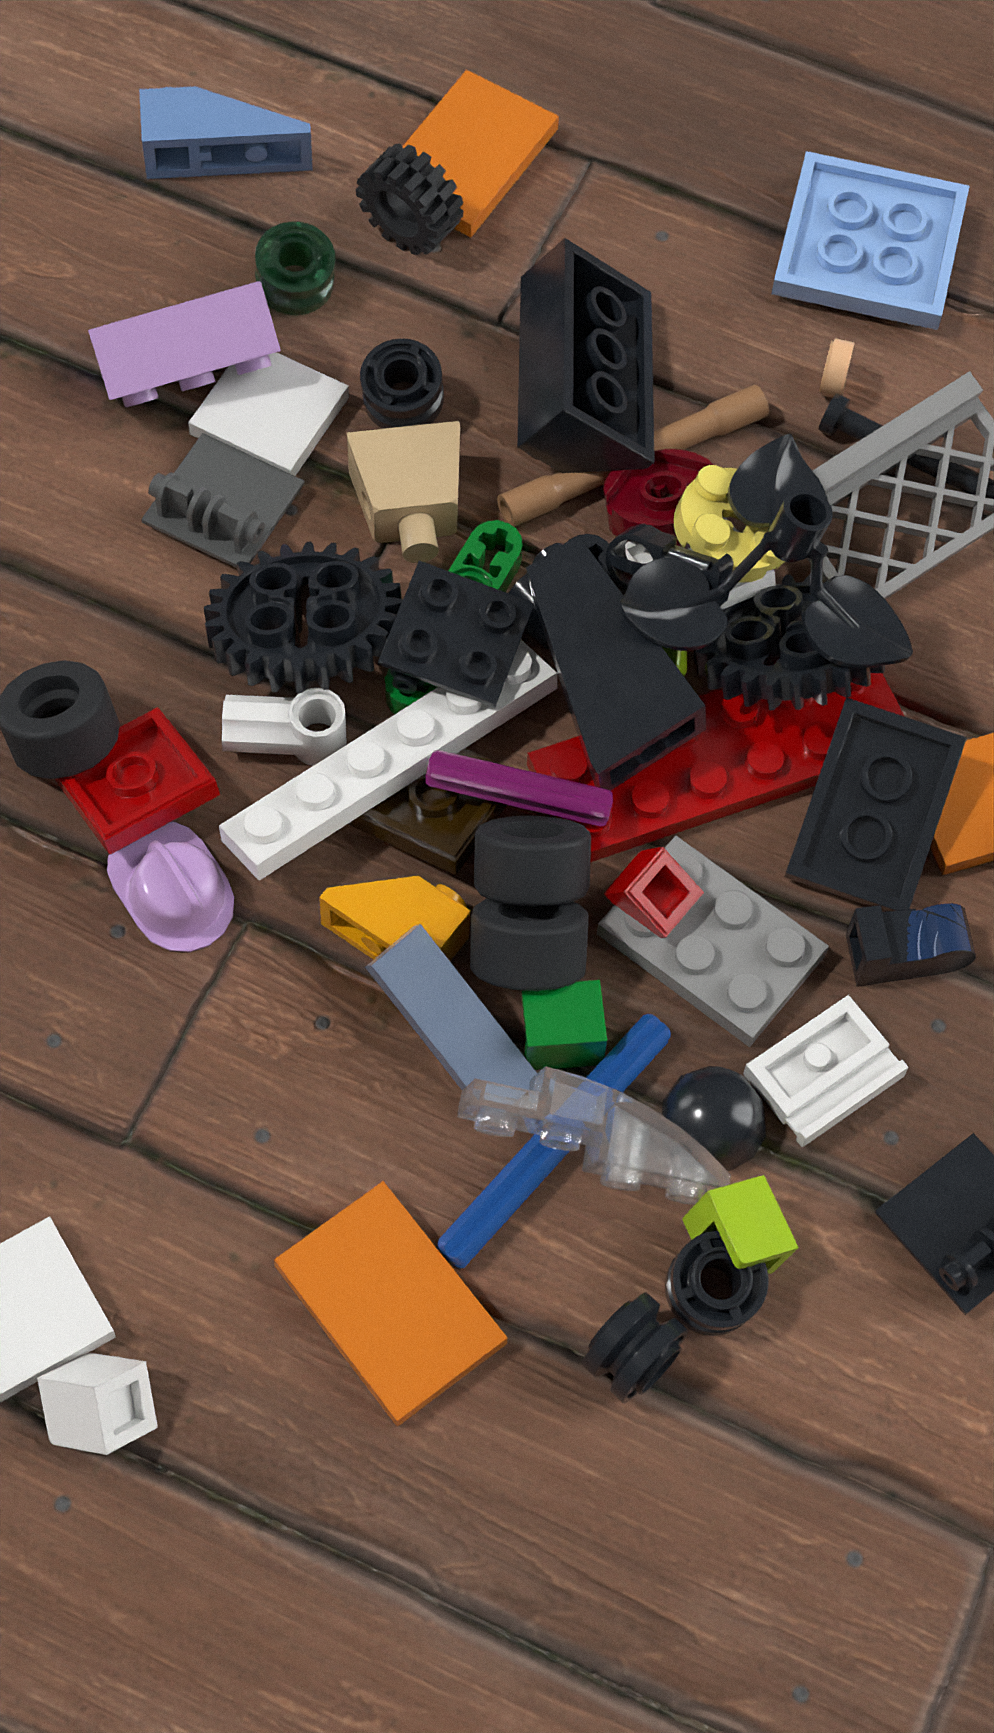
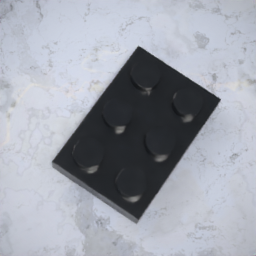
M846 698L784 877L867 906L881 905L882 911L885 912L910 909L967 737Z

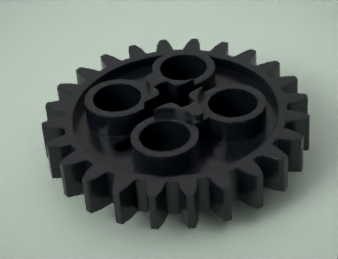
M307 541L303 546L302 552L293 553L287 544H283L280 548V556L274 558L264 551H259V564L254 566L243 561L237 562L239 576L222 574L220 576L222 589H210L209 591L210 605L204 606L205 629L208 646L214 649L216 662H227L229 675L232 677L246 672L248 685L250 686L256 685L264 678H269L271 691L277 692L286 681L294 682L297 693H303L307 682L315 680L323 690H328L330 677L338 675L342 680L351 683L353 682V668L358 667L369 672L375 670L373 656H381L403 601L400 583H393V573L390 568L379 570L377 557L373 556L360 562L359 548L356 547L343 555H339L337 553V545L333 542L323 552H315L312 541ZM308 584L310 593L306 604L308 639L307 645L301 648L299 633L302 632L303 628L301 594L302 587Z
M786 574L782 584L762 589L756 596L723 609L728 622L724 633L711 645L699 650H693L699 678H707L708 689L722 688L723 698L726 700L743 694L746 707L754 705L760 699H767L769 710H775L782 701L791 700L796 710H800L804 705L805 699L814 698L822 706L827 705V694L832 692L848 698L851 696V683L868 687L871 685L870 673H884L885 665L856 669L843 667L830 662L814 649L808 641L803 628V615L806 609L817 601L810 593V575L803 582H795L790 574ZM837 576L826 581L823 584L824 588L826 589L829 583Z

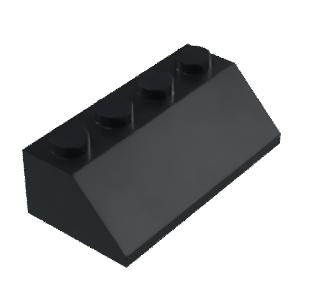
M564 238L521 276L517 448L561 473L647 469L655 463L652 292L567 238Z

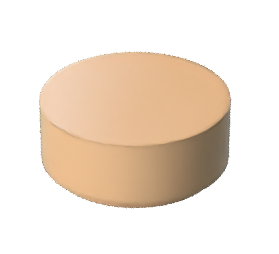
M837 338L834 341L831 340L819 392H822V396L833 398L836 393L842 395L855 342Z

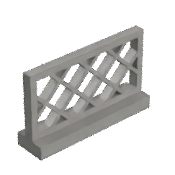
M970 371L812 470L825 489L828 502L832 507L833 518L844 520L840 548L826 545L828 552L823 559L822 581L824 583L834 576L844 575L846 562L877 568L875 590L887 599L994 530V513L981 521L983 510L994 512V499L985 498L989 472L994 471V459L992 458L994 451V419L978 397L983 389ZM970 419L985 439L982 456L951 449L954 430ZM943 437L942 447L931 445ZM915 454L939 459L935 486L904 480L907 459ZM949 462L980 468L976 495L944 489ZM896 467L895 477L884 475ZM866 485L891 489L892 494L888 516L884 517L857 511L856 505L859 490ZM901 492L933 499L928 526L897 519ZM849 497L847 508L835 506ZM942 501L973 507L970 529L964 533L939 529L938 523ZM853 522L885 529L880 557L849 550ZM894 531L926 538L922 560L911 564L890 559ZM935 540L946 542L945 545L934 551ZM828 558L837 560L836 569ZM887 571L900 573L886 582Z

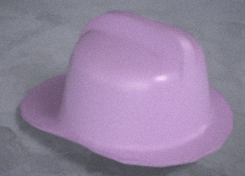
M172 821L108 856L107 873L114 891L137 927L152 943L169 951L192 952L210 946L225 933L233 918L234 895L224 872L204 842L190 828Z

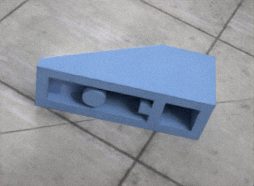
M196 86L139 89L142 147L147 179L313 170L311 128L309 123Z

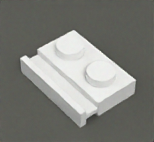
M847 995L746 1064L743 1075L783 1125L785 1123L788 1124L797 1136L796 1141L803 1148L903 1078L908 1066L903 1060L898 1061L888 1049L890 1044L852 998Z

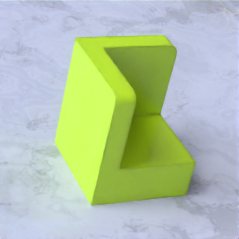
M765 1175L708 1190L682 1218L691 1240L707 1232L719 1231L734 1266L739 1269L765 1262L768 1274L773 1273L799 1248Z

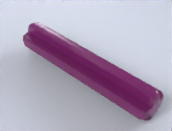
M441 750L432 752L426 771V784L431 787L596 826L606 825L613 803V793L607 789Z

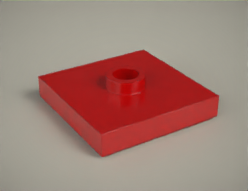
M159 707L119 727L118 740L108 756L93 768L71 777L54 779L109 855L220 795L215 778Z

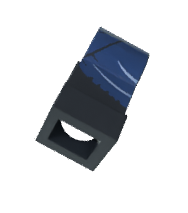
M958 904L933 905L917 911L916 909L882 912L881 905L855 908L846 932L856 987L946 974L965 968L976 959L966 911L963 906Z

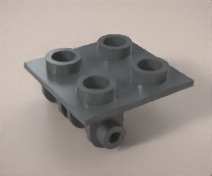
M202 433L174 473L170 472L166 476L157 473L153 477L148 493L156 499L141 521L162 533L237 568V562L239 561L251 564L304 486L305 481Z

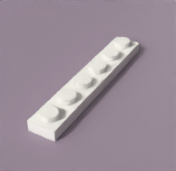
M521 640L495 708L438 687L219 825L221 841L260 881L426 774L428 762L433 751L441 750L456 754L556 690L557 672Z

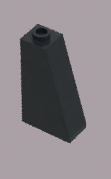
M579 535L563 545L555 543L543 549L534 558L532 564L526 567L531 596L594 786L611 791L706 730L705 704L664 649L637 633L623 618L619 608V604L624 597Z

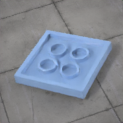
M806 151L771 294L938 330L969 186Z

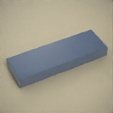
M421 924L413 926L365 967L486 1121L496 1120L541 1080V1077Z

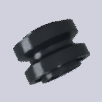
M392 339L377 345L365 357L360 370L364 407L370 419L377 426L386 429L431 424L438 417L444 403L442 369L437 356L428 346L412 339ZM400 382L413 384L407 390H394L391 388Z
M719 1231L701 1234L683 1247L667 1270L665 1295L668 1305L674 1316L684 1326L694 1332L711 1336L730 1333L752 1318L763 1305L769 1285L767 1267L765 1262L743 1269L736 1268ZM717 1268L729 1277L732 1285L729 1299L718 1300L712 1298L704 1291L700 1281L703 1269Z
M647 1292L641 1294L632 1302L627 1301L604 1323L588 1346L590 1350L582 1361V1366L594 1377L608 1372L614 1375L610 1392L623 1404L630 1401L637 1394H644L659 1380L682 1350L680 1345L689 1332L676 1318L659 1323L656 1319L660 1304Z

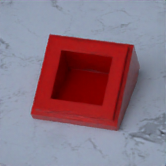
M657 847L640 851L604 894L615 906L658 937L666 938L704 892L664 847Z

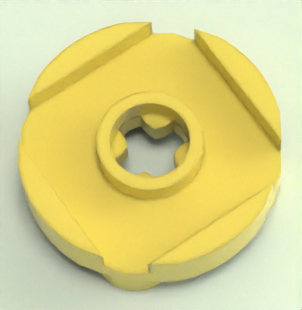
M708 465L703 467L696 479L686 487L674 513V529L676 537L683 548H685L688 542L693 551L716 559H720L727 553L733 559L734 570L760 543L764 534L768 532L769 527H752L745 524L746 527L743 533L733 530L732 522L723 519V517L738 519L728 500L729 483L737 469ZM770 550L739 582H753L762 579L767 571L776 567L778 569L785 561L778 559Z

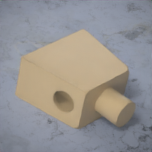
M459 421L348 432L349 475L373 540L379 543L401 541L403 558L412 563H418L419 560L427 562L435 558L438 554L436 537L450 536L457 532L460 456Z

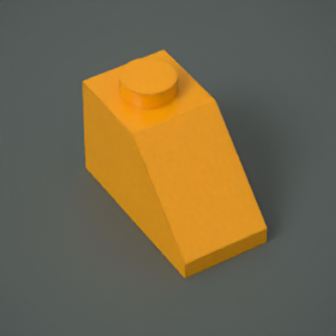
M420 876L329 887L319 897L321 925L373 960L413 926L419 924L423 926L449 961L452 960L469 938L471 911L467 909V905L462 897L451 888L442 884H438L435 887Z

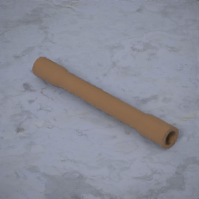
M754 384L714 401L699 412L655 430L654 450H685L714 436H724L761 420L769 414L767 399L760 387ZM611 471L558 472L553 475H544L497 496L498 507L505 522L516 527L557 509L563 502L604 485Z

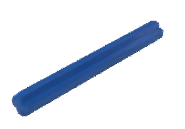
M652 1014L643 1015L439 1238L436 1248L450 1264L459 1269L466 1267L664 1048L671 1037V1031L663 1022Z

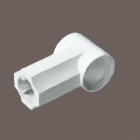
M319 687L310 688L303 691V693H299L295 698L226 695L222 713L223 751L296 755L305 764L314 766L347 744L344 703L331 690H323ZM316 723L330 726V728L318 732L306 729V727Z

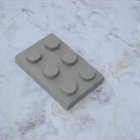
M675 836L665 849L704 892L666 938L658 937L615 905L598 923L597 935L750 1047L823 960L829 946L689 844Z

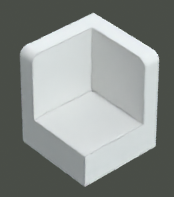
M89 1353L37 1378L48 1438L53 1445L107 1455L158 1428L146 1361Z

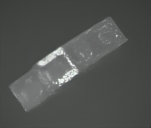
M545 1066L530 1080L529 1090L475 1078L461 1091L457 1117L475 1121L474 1129L476 1131L499 1137H512L515 1130L541 1135L539 1142L541 1145L564 1151H577L580 1149V1144L586 1145L582 1171L601 1175L600 1183L606 1187L624 1191H639L641 1184L666 1189L665 1198L671 1201L695 1205L708 1190L730 1184L731 1175L707 1149L679 1126L649 1106L618 1090L585 1077Z

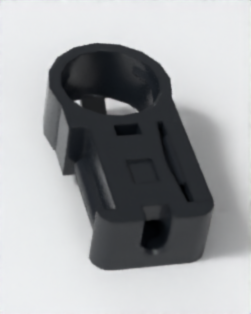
M638 524L622 532L609 543L606 551L608 571L616 583L627 589L632 576L640 567L645 565L628 560L625 549L627 540L642 544L650 552L653 560L677 558L696 566L706 576L709 590L718 587L731 574L734 565L732 557L727 553L720 559H716L677 546L676 536L661 532L657 528L646 524ZM729 593L724 598L715 602L722 606L728 600Z

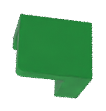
M600 980L576 981L571 985L553 990H522L521 997L526 1035L524 1057L534 1070L597 1066L604 1059L607 1034Z

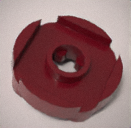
M661 449L654 450L655 463L647 469L611 471L604 484L609 530L612 534L618 536L632 526L646 524L657 528L661 532L676 536L674 513L686 487L696 479L703 467L713 464L706 457L691 451ZM667 494H673L671 497L663 498ZM677 539L676 545L682 547ZM688 542L685 546L686 549L691 548Z

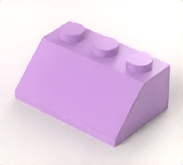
M261 281L88 330L109 399L122 397L125 407L159 398L156 387L179 381L181 391L213 383L215 379L212 371L235 364L238 375L271 366L269 354L281 351Z

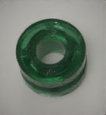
M298 221L284 222L267 230L259 239L255 250V282L261 281L267 305L273 310L286 315H305L318 310L329 300L334 289L335 250L328 236L319 228ZM289 266H300L305 269L302 271L293 272L285 268Z

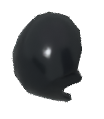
M707 1066L681 1075L662 1101L663 1130L668 1140L673 1143L674 1149L688 1162L700 1161L714 1166L720 1172L731 1171L753 1159L766 1138L765 1110L761 1098L744 1076L730 1069Z

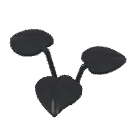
M791 434L779 437L757 449L738 467L729 483L728 500L736 517L749 526L769 527V529L762 537L760 543L718 587L709 590L706 576L689 562L677 558H660L646 563L632 576L625 595L619 604L623 618L645 639L662 647L679 651L705 648L718 640L724 633L728 623L724 611L715 601L724 598L756 563L771 550L778 559L789 563L798 562L806 558L811 559L810 593L817 601L806 609L803 615V628L808 641L821 656L834 664L856 669L905 662L913 654L910 639L900 619L885 598L872 586L858 578L842 575L835 577L827 588H824L822 584L823 559L828 552V547L820 542L832 521L833 511L828 502L825 489L818 477L802 458Z

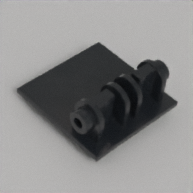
M419 560L379 658L378 665L390 669L391 675L394 677L392 685L403 693H414L417 687H421L427 682L495 708L534 603Z
M973 1133L874 1212L964 1315L968 1314L994 1292V1155Z

